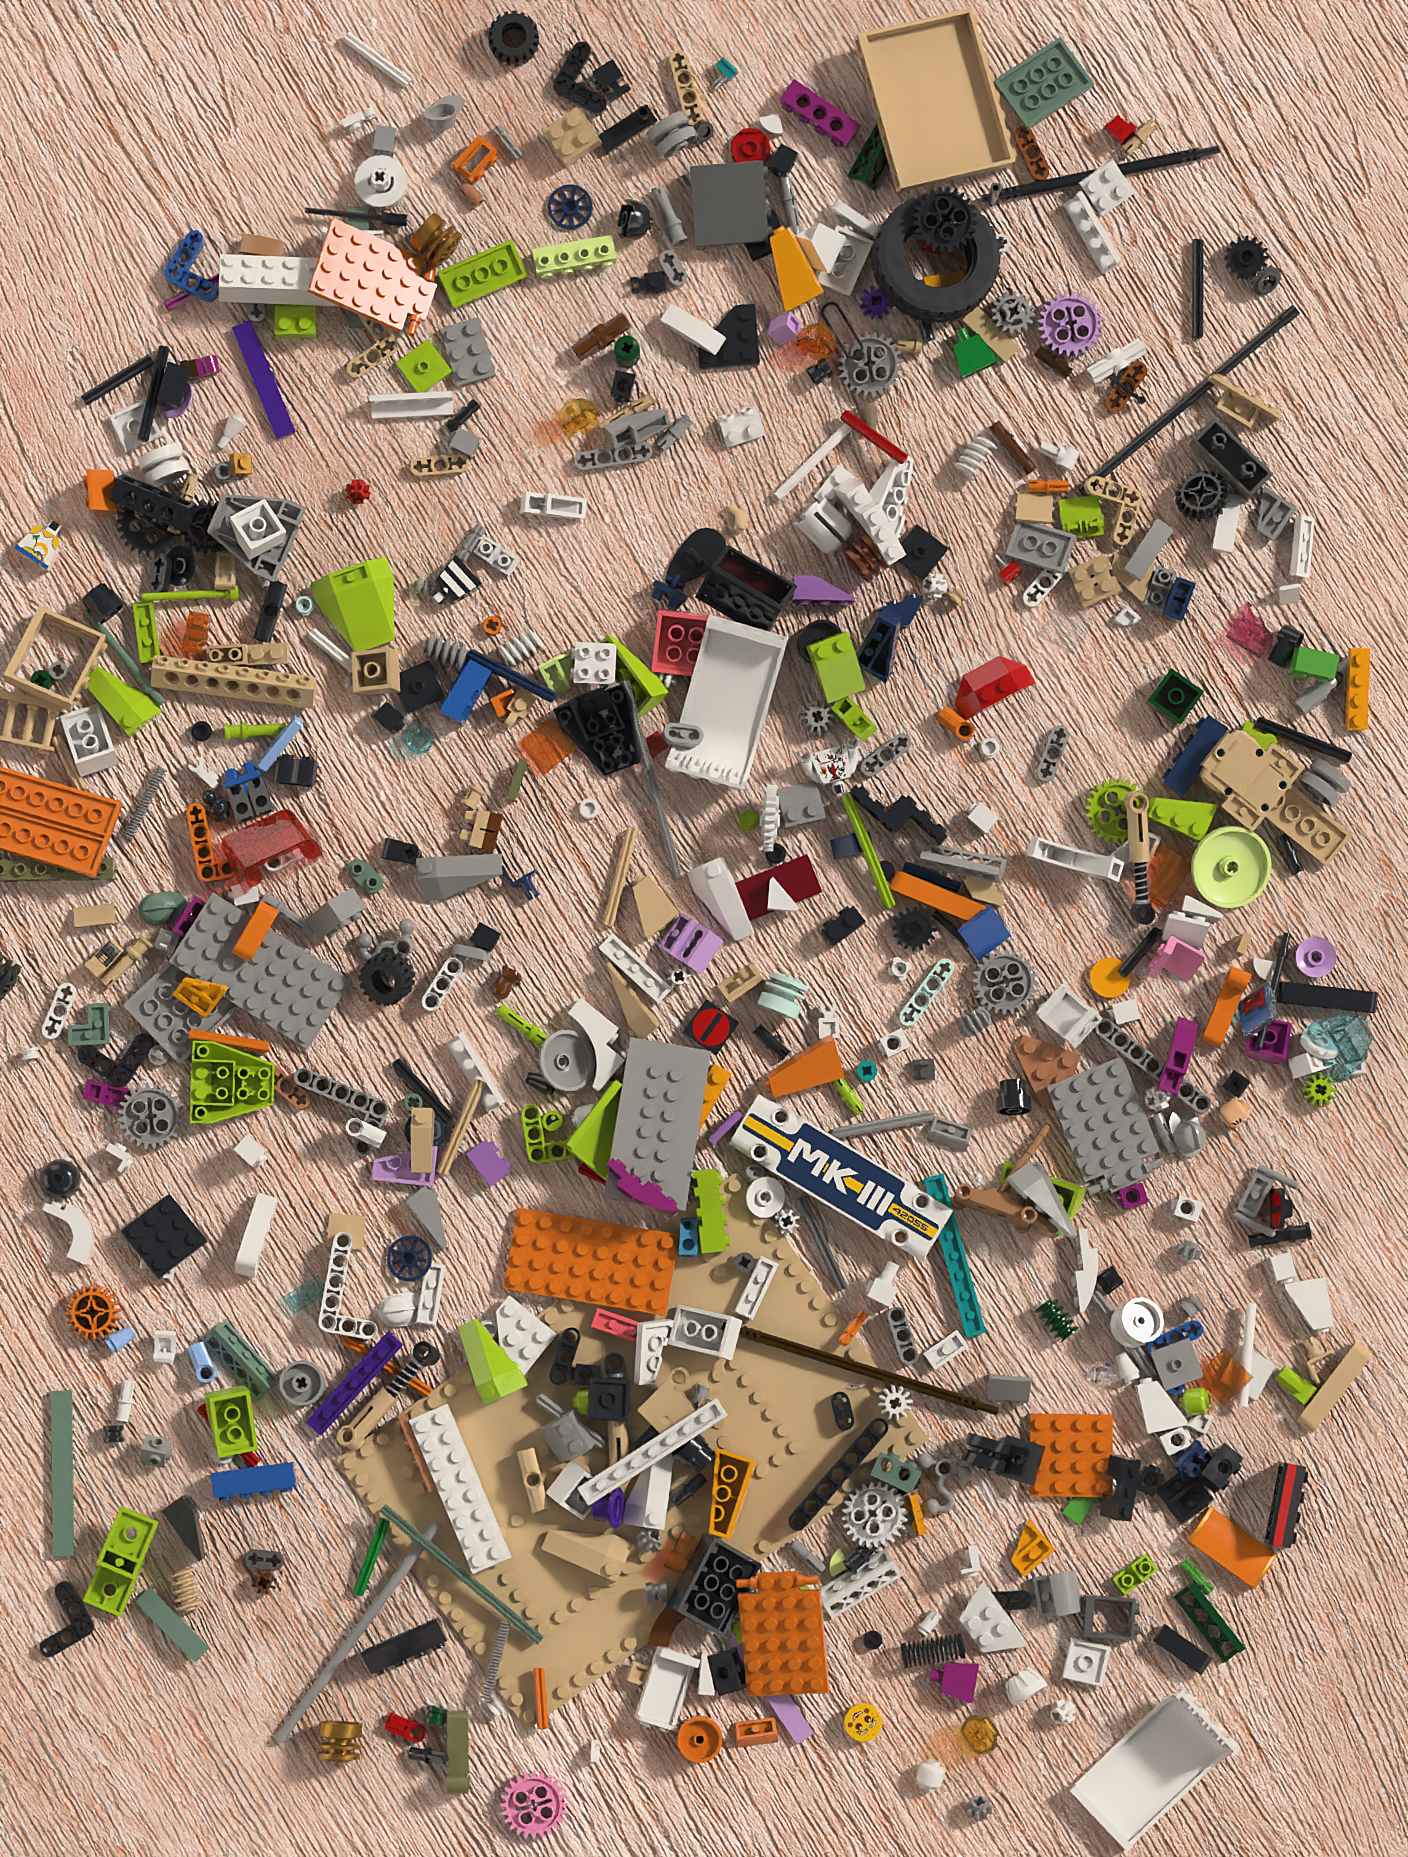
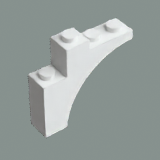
M849 478L833 488L842 505L854 515L868 533L887 565H891L906 555L888 523L889 520L881 505L872 500L863 483Z

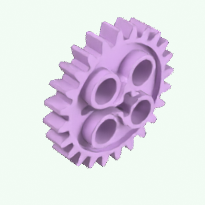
M1065 291L1063 298L1056 294V301L1050 298L1048 300L1050 306L1043 305V309L1046 312L1039 313L1044 318L1039 319L1037 322L1043 325L1038 328V332H1044L1040 339H1047L1045 347L1052 345L1051 352L1058 349V356L1062 352H1066V357L1068 358L1070 352H1073L1074 356L1077 357L1078 351L1085 355V348L1091 351L1093 348L1091 343L1096 345L1098 343L1095 337H1101L1102 333L1097 331L1104 327V325L1098 324L1103 321V317H1097L1101 310H1094L1096 302L1089 304L1090 297L1083 300V293L1075 297L1074 291H1072L1071 296H1068ZM1066 307L1070 309L1071 323L1074 324L1073 334L1075 342L1071 340L1070 326L1066 325L1068 322ZM1077 308L1082 309L1084 315L1076 317L1073 310ZM1061 312L1064 315V319L1058 321L1054 318L1053 314ZM1084 328L1088 335L1081 337L1077 334V330ZM1065 332L1068 338L1060 340L1057 337V333Z

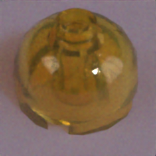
M572 398L565 403L559 412V423L566 436L576 437L575 433L581 432V435H584L593 430L598 425V417L601 418V415L595 405L588 399Z
M975 1714L966 1718L958 1727L956 1738L957 1744L964 1754L970 1757L981 1758L990 1754L998 1746L997 1737L999 1735L990 1719L987 1717L981 1718Z

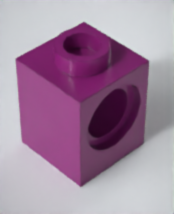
M1143 1182L1118 1190V1195H1116L1119 1207L1123 1206L1124 1210L1149 1202ZM1128 1191L1136 1193L1137 1198L1135 1202L1130 1203L1126 1200Z

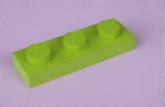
M153 601L132 603L140 663H153L155 655L161 656Z

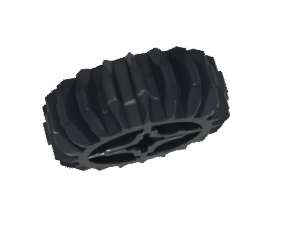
M1197 470L1196 475L1189 473L1188 479L1182 478L1183 484H1178V491H1175V503L1178 506V511L1185 518L1189 517L1192 522L1197 519V522L1201 523L1202 519L1209 522L1211 517L1216 520L1217 513L1223 515L1222 509H1227V502L1230 501V490L1227 487V482L1222 479L1220 474L1216 476L1214 471L1208 474L1206 470H1204L1203 474H1200ZM1207 486H1211L1215 488L1217 491H1213V489H1208ZM1187 501L1197 504V507L1190 505Z
M202 499L200 500L201 506L198 507L196 505L191 525L181 531V534L187 535L184 538L185 542L191 541L189 544L190 548L197 545L196 552L199 553L203 547L204 554H208V548H211L212 553L215 554V547L218 546L220 551L223 550V547L217 540L210 542L212 536L208 532L206 533L203 525H206L208 521L211 523L213 518L212 511H216L219 501H216L214 506H212V499H208L207 505H205ZM206 511L203 520L193 522L197 515ZM192 529L203 532V542L193 536Z

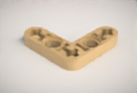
M358 315V317L376 343L347 363V373L352 377L362 376L398 350V342L388 327L383 326L381 334H374L372 326L377 322L372 321L368 325L366 321H369V319ZM386 340L389 342L393 341V350L386 349L383 351L386 355L382 357L381 352L376 346L379 345L381 349L386 345ZM370 351H375L378 354V360L374 363H370L367 360V354ZM363 356L364 362L369 367L365 369L363 365L359 368L360 372L358 374L356 372L352 373L350 371L352 369L351 364L358 365L362 362L359 358Z
M1099 476L1088 478L1084 483L1085 491L1088 494L1119 504L1111 532V541L1116 546L1128 544L1132 537L1142 500L1140 491ZM1096 481L1097 486H1104V488L1093 490V486H1090V483ZM1114 486L1117 488L1118 494L1116 497L1109 495V487ZM1133 493V497L1136 499L1135 501L1130 502V498L1122 497V495H1130ZM1124 511L1131 515V520L1128 523H1125L1121 518ZM1123 529L1122 535L1125 539L1119 541L1120 538L1117 537V534L1121 533Z

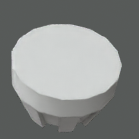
M1030 1667L1020 1671L1016 1676L1011 1677L1005 1682L1008 1700L1014 1708L1048 1686L1044 1678Z

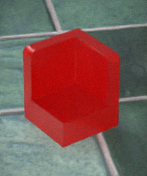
M1117 115L1110 123L1107 122L1105 124L1104 130L1117 143L1122 145L1136 131L1137 127L1132 122L1128 124L1120 115Z

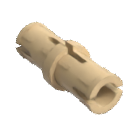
M1149 119L1139 131L1136 130L1133 136L1121 146L1123 151L1131 146L1126 152L1128 156H1131L1141 144L1144 145L1147 142L1146 139L1159 129L1157 124H1154L1149 129L1154 123L1152 119Z

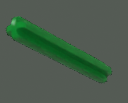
M381 1517L372 1537L353 1589V1593L358 1596L364 1595L390 1525V1521L387 1518Z

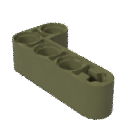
M468 1710L447 1711V1754L449 1757L447 1761V1794L469 1793Z

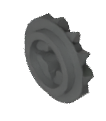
M1272 265L1268 268L1264 266L1262 271H1257L1258 274L1252 277L1253 282L1250 285L1256 294H1268L1279 284L1281 273Z

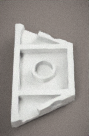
M981 1580L974 1595L969 1599L967 1607L962 1611L959 1617L960 1622L982 1652L1027 1646L1028 1644L984 1581Z

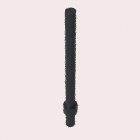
M1286 932L1283 933L1280 947L1276 951L1277 960L1267 996V1004L1271 1014L1284 962L1289 954L1288 946L1291 934ZM1271 1017L1260 1024L1254 1047L1258 1050L1263 1049Z

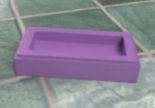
M735 1111L708 1138V1141L714 1145L742 1118V1115Z

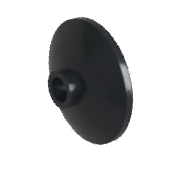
M176 546L166 556L172 561L170 584L184 586L191 581L195 574L196 558L188 547Z

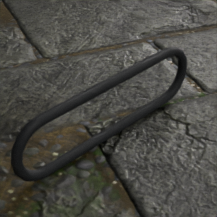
M835 302L826 303L821 309L824 321L845 355L849 359L859 358L864 351L862 342L840 306ZM835 305L856 338L861 347V351L857 356H850L824 314L827 306Z

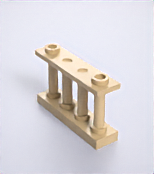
M0 690V700L7 701V705H9L0 741L38 749L37 753L43 755H50V752L56 753V748L50 746L56 716H59V713L65 714L66 709L41 698ZM19 704L27 705L28 709L22 740L10 738L16 708L19 707ZM39 708L47 710L48 713L42 744L30 742L36 711H39Z

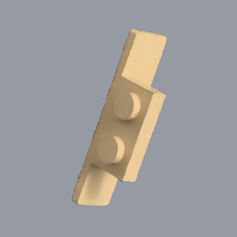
M1220 374L1209 376L1208 381L1224 390L1215 408L1246 428H1251L1259 412L1275 422L1281 420L1282 415L1278 413L1279 411L1275 407L1270 405L1267 407L1261 403L1262 400L1257 396H1249L1244 393L1245 390L1236 384L1234 386L1227 382L1228 379Z

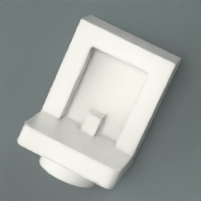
M118 1142L114 1145L109 1143L105 1150L123 1160L117 1171L119 1173H123L124 1170L128 1171L133 1163L131 1160L132 1155L125 1152L126 1147Z
M155 1330L153 1361L161 1364L173 1363L176 1355V1331Z

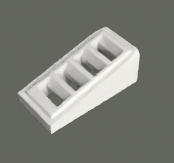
M1187 895L1183 897L1180 912L1220 921L1223 918V914Z
M702 1651L700 1654L698 1693L700 1695H714L707 1654Z

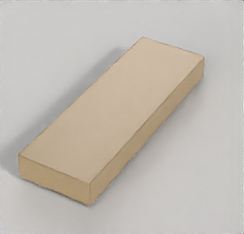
M979 307L975 308L962 320L975 334H979L987 346L1004 363L1020 349L1005 333H1001L1000 328H995L996 324L991 322V319Z

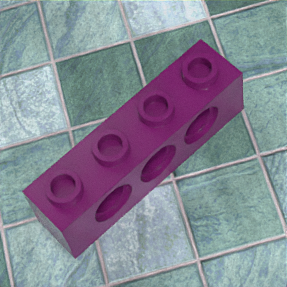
M795 79L780 98L781 107L788 113L794 112L802 123L806 125L809 123L814 126V130L821 136L827 135L831 138V142L839 148L842 146L846 149L860 130L859 123ZM805 100L808 105L805 108H800L797 102ZM820 111L824 114V118L816 119L813 114ZM832 123H838L841 126V129L838 131H833L830 128V125Z

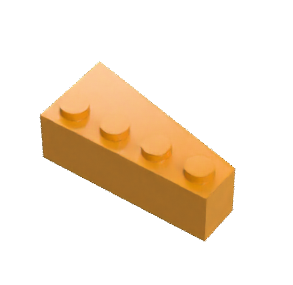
M716 1447L709 1533L732 1540L758 1461Z

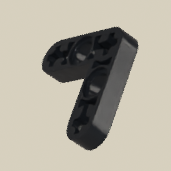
M580 41L571 50L554 80L553 88L557 95L596 116L602 115L607 108L606 100L576 82L591 56L590 45L587 42ZM583 47H585L587 54L581 55V64L578 60H576L579 55V51L577 49H582ZM569 64H576L578 71L570 74L566 68ZM564 81L566 82L567 88L571 89L572 86H574L573 90L571 91V96H568L569 91L567 89L563 88L562 90H559V86L557 84H562ZM577 91H583L586 97L584 100L578 101L574 98V94ZM589 96H592L591 101L594 103L601 101L603 108L595 110L592 103L589 102L588 106L585 104L588 102Z
M146 1033L139 1034L119 1064L91 1046L81 1047L78 1051V1059L114 1084L126 1086L149 1054L154 1041ZM147 1037V1042L149 1043V1046H144L141 1049V1051L144 1052L143 1056H141V1054L134 1051L133 1048L136 1047L137 1049H139L141 1045L139 1040L145 1039ZM90 1049V1054L93 1057L101 1056L96 1060L94 1067L91 1065L94 1061L88 1058L86 1060L83 1059V1051L87 1052ZM131 1054L138 1056L139 1061L134 1066L129 1065L127 1062V1058ZM103 1060H107L110 1063V1068L106 1072H102L99 1069V1063ZM114 1066L118 1067L115 1070L120 1074L126 1073V1081H120L119 1083L118 1077L112 1074L111 1078L108 1076L112 1073Z
M63 1581L56 1585L55 1595L72 1624L41 1642L40 1652L45 1657L55 1656L90 1635L95 1629L92 1617L74 1586L68 1581ZM60 1586L69 1587L68 1595L70 1597L74 1595L76 1599L70 1600L65 1604L64 1600H67L65 1594L61 1595L59 1593L62 1590ZM72 1603H78L81 1607L80 1612L76 1615L72 1614L69 1610V1606ZM85 1613L86 1617L82 1619L85 1623H90L89 1631L81 1630V1621L78 1620L76 1622L74 1618L80 1617ZM65 1631L73 1634V1640L70 1643H65L62 1640V1634ZM57 1636L58 1642L63 1648L60 1649L59 1645L52 1649L53 1653L50 1651L46 1652L44 1650L47 1647L45 1643L53 1644L56 1642L54 1637Z

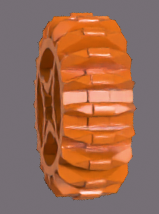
M93 1284L89 1285V1291H87L85 1286H82V1294L76 1290L74 1293L77 1298L69 1297V1300L74 1302L73 1305L66 1304V1308H70L71 1312H66L65 1316H72V1319L68 1320L67 1324L74 1322L75 1325L71 1330L75 1331L78 1328L77 1336L79 1337L85 1332L84 1339L86 1340L89 1339L90 1334H92L93 1340H97V1333H99L101 1338H105L103 1331L111 1334L112 1331L109 1327L117 1328V1324L113 1323V1320L121 1319L119 1316H115V1312L119 1313L121 1309L114 1308L120 1302L118 1300L112 1302L116 1295L113 1293L107 1296L109 1293L108 1288L102 1293L101 1285L97 1286L96 1291H94ZM95 1295L102 1297L107 1302L109 1308H100L97 1305ZM89 1296L87 1308L77 1310L79 1303ZM93 1306L94 1310L103 1311L95 1315V1318L92 1315L83 1314V1312L91 1310ZM109 1314L107 1322L97 1329L99 1317ZM78 1316L87 1317L91 1329L84 1327L79 1322Z

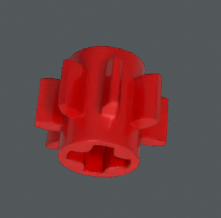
M352 479L351 485H346V499H349L353 504H363L364 499H369L370 485H367L363 480Z

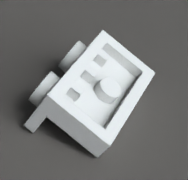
M976 1544L968 1545L969 1550H965L967 1564L971 1563L972 1565L960 1568V1574H965V1577L978 1575L977 1571H981Z

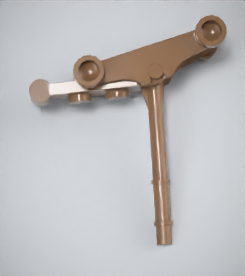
M1044 1124L1040 1131L1037 1132V1135L1029 1147L1025 1149L1024 1154L1008 1177L1026 1165L1030 1158L1034 1156V1152L1050 1131V1126ZM1007 1180L1004 1181L998 1190L992 1188L984 1191L973 1189L971 1185L963 1183L958 1186L956 1194L951 1199L954 1209L963 1210L967 1207L1014 1224L1015 1229L1019 1233H1027L1032 1224L1043 1230L1044 1234L1049 1238L1054 1237L1059 1230L1055 1225L1043 1218L1039 1211L1033 1207H1026L1025 1203L1020 1199L1012 1198L1009 1195L1011 1185Z

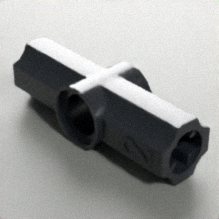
M276 580L275 582L270 581L264 604L261 606V613L253 639L270 644L277 620L280 617V610L288 587L287 584ZM268 607L276 609V613L271 617L265 615Z

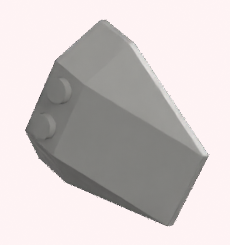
M223 494L207 532L254 574L275 582L297 536L306 507L288 499ZM265 499L286 530L285 540L283 543L249 560L237 541L229 518Z

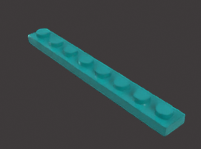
M944 1174L923 1178L927 1194L953 1210ZM953 1211L940 1232L939 1239L965 1336L968 1338L986 1333Z

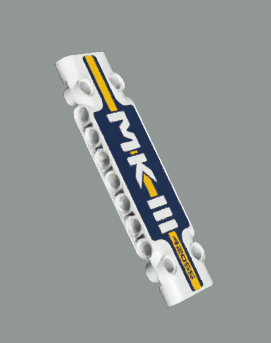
M761 1094L753 1102L729 1143L730 1146L759 1162L777 1176L921 1261L927 1256L953 1212L951 1208L917 1189L918 1187ZM779 1112H784L787 1115V1119L783 1123L776 1121L775 1117ZM758 1147L766 1150L762 1158H757L754 1155V1151ZM919 1197L927 1198L928 1204L926 1207L920 1208L917 1206L916 1201ZM898 1232H904L907 1235V1239L903 1243H898L895 1240V1235Z

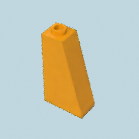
M781 226L773 231L774 235L770 237L784 309L788 312L822 294L824 290L791 227L785 229L784 226Z

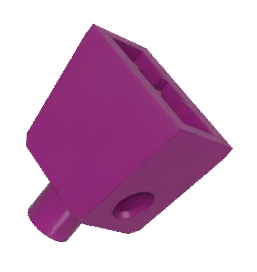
M945 1662L943 1671L931 1669L930 1681L941 1683V1693L973 1703L979 1663Z

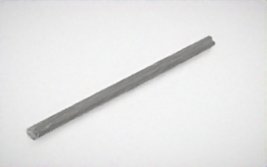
M622 681L624 682L631 699L634 698V696H632L634 694H631L633 692L631 691L632 689H629L631 688V684H628L630 683V681ZM632 699L640 762H642L640 764L643 767L641 769L644 772V777H646L644 779H647L645 784H648L646 787L649 789L648 794H651L649 795L650 799H652L650 800L651 804H653L651 806H653L652 809H655L653 811H656L654 816H657L655 819L658 821L656 822L657 826H659L658 831H661L659 834L662 836L660 837L661 841H663L662 846L666 848L664 853H667L665 854L666 858H668L667 863H670L668 868H671L669 869L670 873H672L670 875H672L671 878L674 880L684 876L680 874L682 869H679L681 866L678 864V854H675L677 851L673 847L675 844L671 842L673 837H670L672 834L669 832L671 829H669V822H667L668 819L665 817L667 814L664 815L666 813L663 810L665 807L661 805L663 804V800H660L662 797L659 795L661 792L658 790L659 785H656L658 784L657 780H655L656 778H654L656 775L652 773L654 772V768H651L653 763H650L652 762L651 758H649L650 753H647L649 752L648 748H646L648 745L645 746L647 744L644 741L646 738L642 736L644 731H641L643 730L642 726H640L642 723L638 721L640 716H637L639 713L636 714L638 708L635 709L637 707L634 704L636 701Z

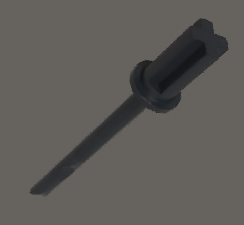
M305 207V213L376 220L381 221V226L384 224L407 226V214L388 213L382 210V215Z

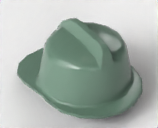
M168 891L149 894L139 904L140 918L152 926L173 924L187 904V901L177 892Z

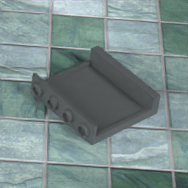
M763 160L690 166L694 235L697 250H705V247L760 242H766V245L769 244V238L773 234L772 226H768V218H771V208L766 203V198H770L769 186H765V178H768V166H764Z

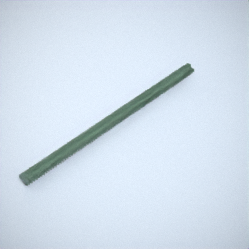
M385 1504L381 1508L379 1513L381 1512L383 1516L385 1515V1518L387 1517L389 1521L391 1520V1523L393 1522L395 1526L397 1525V1528L399 1527L401 1531L403 1530V1533L407 1534L406 1536L409 1535V1538L413 1539L412 1541L415 1540L417 1544L419 1543L418 1546L421 1545L422 1549L425 1548L424 1551L427 1550L428 1554L431 1553L430 1556L433 1555L434 1559L437 1558L436 1561L438 1563H443L442 1566L444 1568L447 1567L446 1569L450 1573L453 1572L452 1574L456 1578L459 1577L460 1581L463 1580L462 1583L464 1582L466 1586L469 1585L468 1588L470 1587L472 1591L475 1590L474 1593L476 1592L478 1596L480 1595V1598L482 1597L484 1601L486 1600V1603L488 1602L490 1606L492 1605V1608L494 1607L496 1611L498 1610L500 1614L502 1613L501 1616L504 1615L506 1619L508 1618L507 1621L510 1620L511 1624L514 1623L513 1626L516 1625L517 1629L520 1628L519 1631L522 1630L523 1634L526 1633L525 1636L527 1638H532L531 1641L533 1643H540L543 1639L541 1633L537 1632L535 1628L531 1627L517 1613L515 1614L511 1608L509 1609V1606L505 1603L503 1604L499 1598L460 1567L458 1563L454 1562L452 1558L448 1557L446 1553L444 1554L440 1548L438 1549L434 1543L432 1544L428 1538L426 1539L422 1533L420 1534L416 1528L414 1529L410 1523L408 1524L389 1505Z

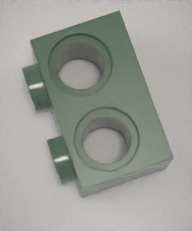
M889 1451L887 1455L880 1452L870 1475L912 1494L922 1471L916 1469L917 1464L908 1460L903 1463L898 1460L900 1456ZM891 1462V1470L885 1472V1464ZM908 1470L910 1476L904 1481L902 1475Z

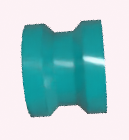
M871 1061L861 1062L856 1070L858 1078L865 1082L873 1080L877 1074L876 1065Z

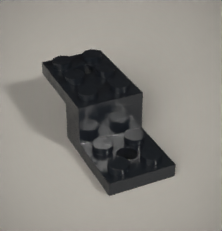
M855 785L849 792L852 793L854 800L893 836L911 818L939 845H942L948 837L946 835L947 830L939 823L935 825L931 821L932 816L924 809L920 811L916 807V801L909 795L905 797L902 794L889 810L885 812V806L877 799L873 801L869 797L870 793L863 786L858 787Z

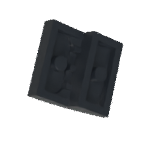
M1179 1472L1156 1491L1181 1525H1184L1214 1501V1498L1200 1481L1190 1476L1186 1481L1181 1480Z

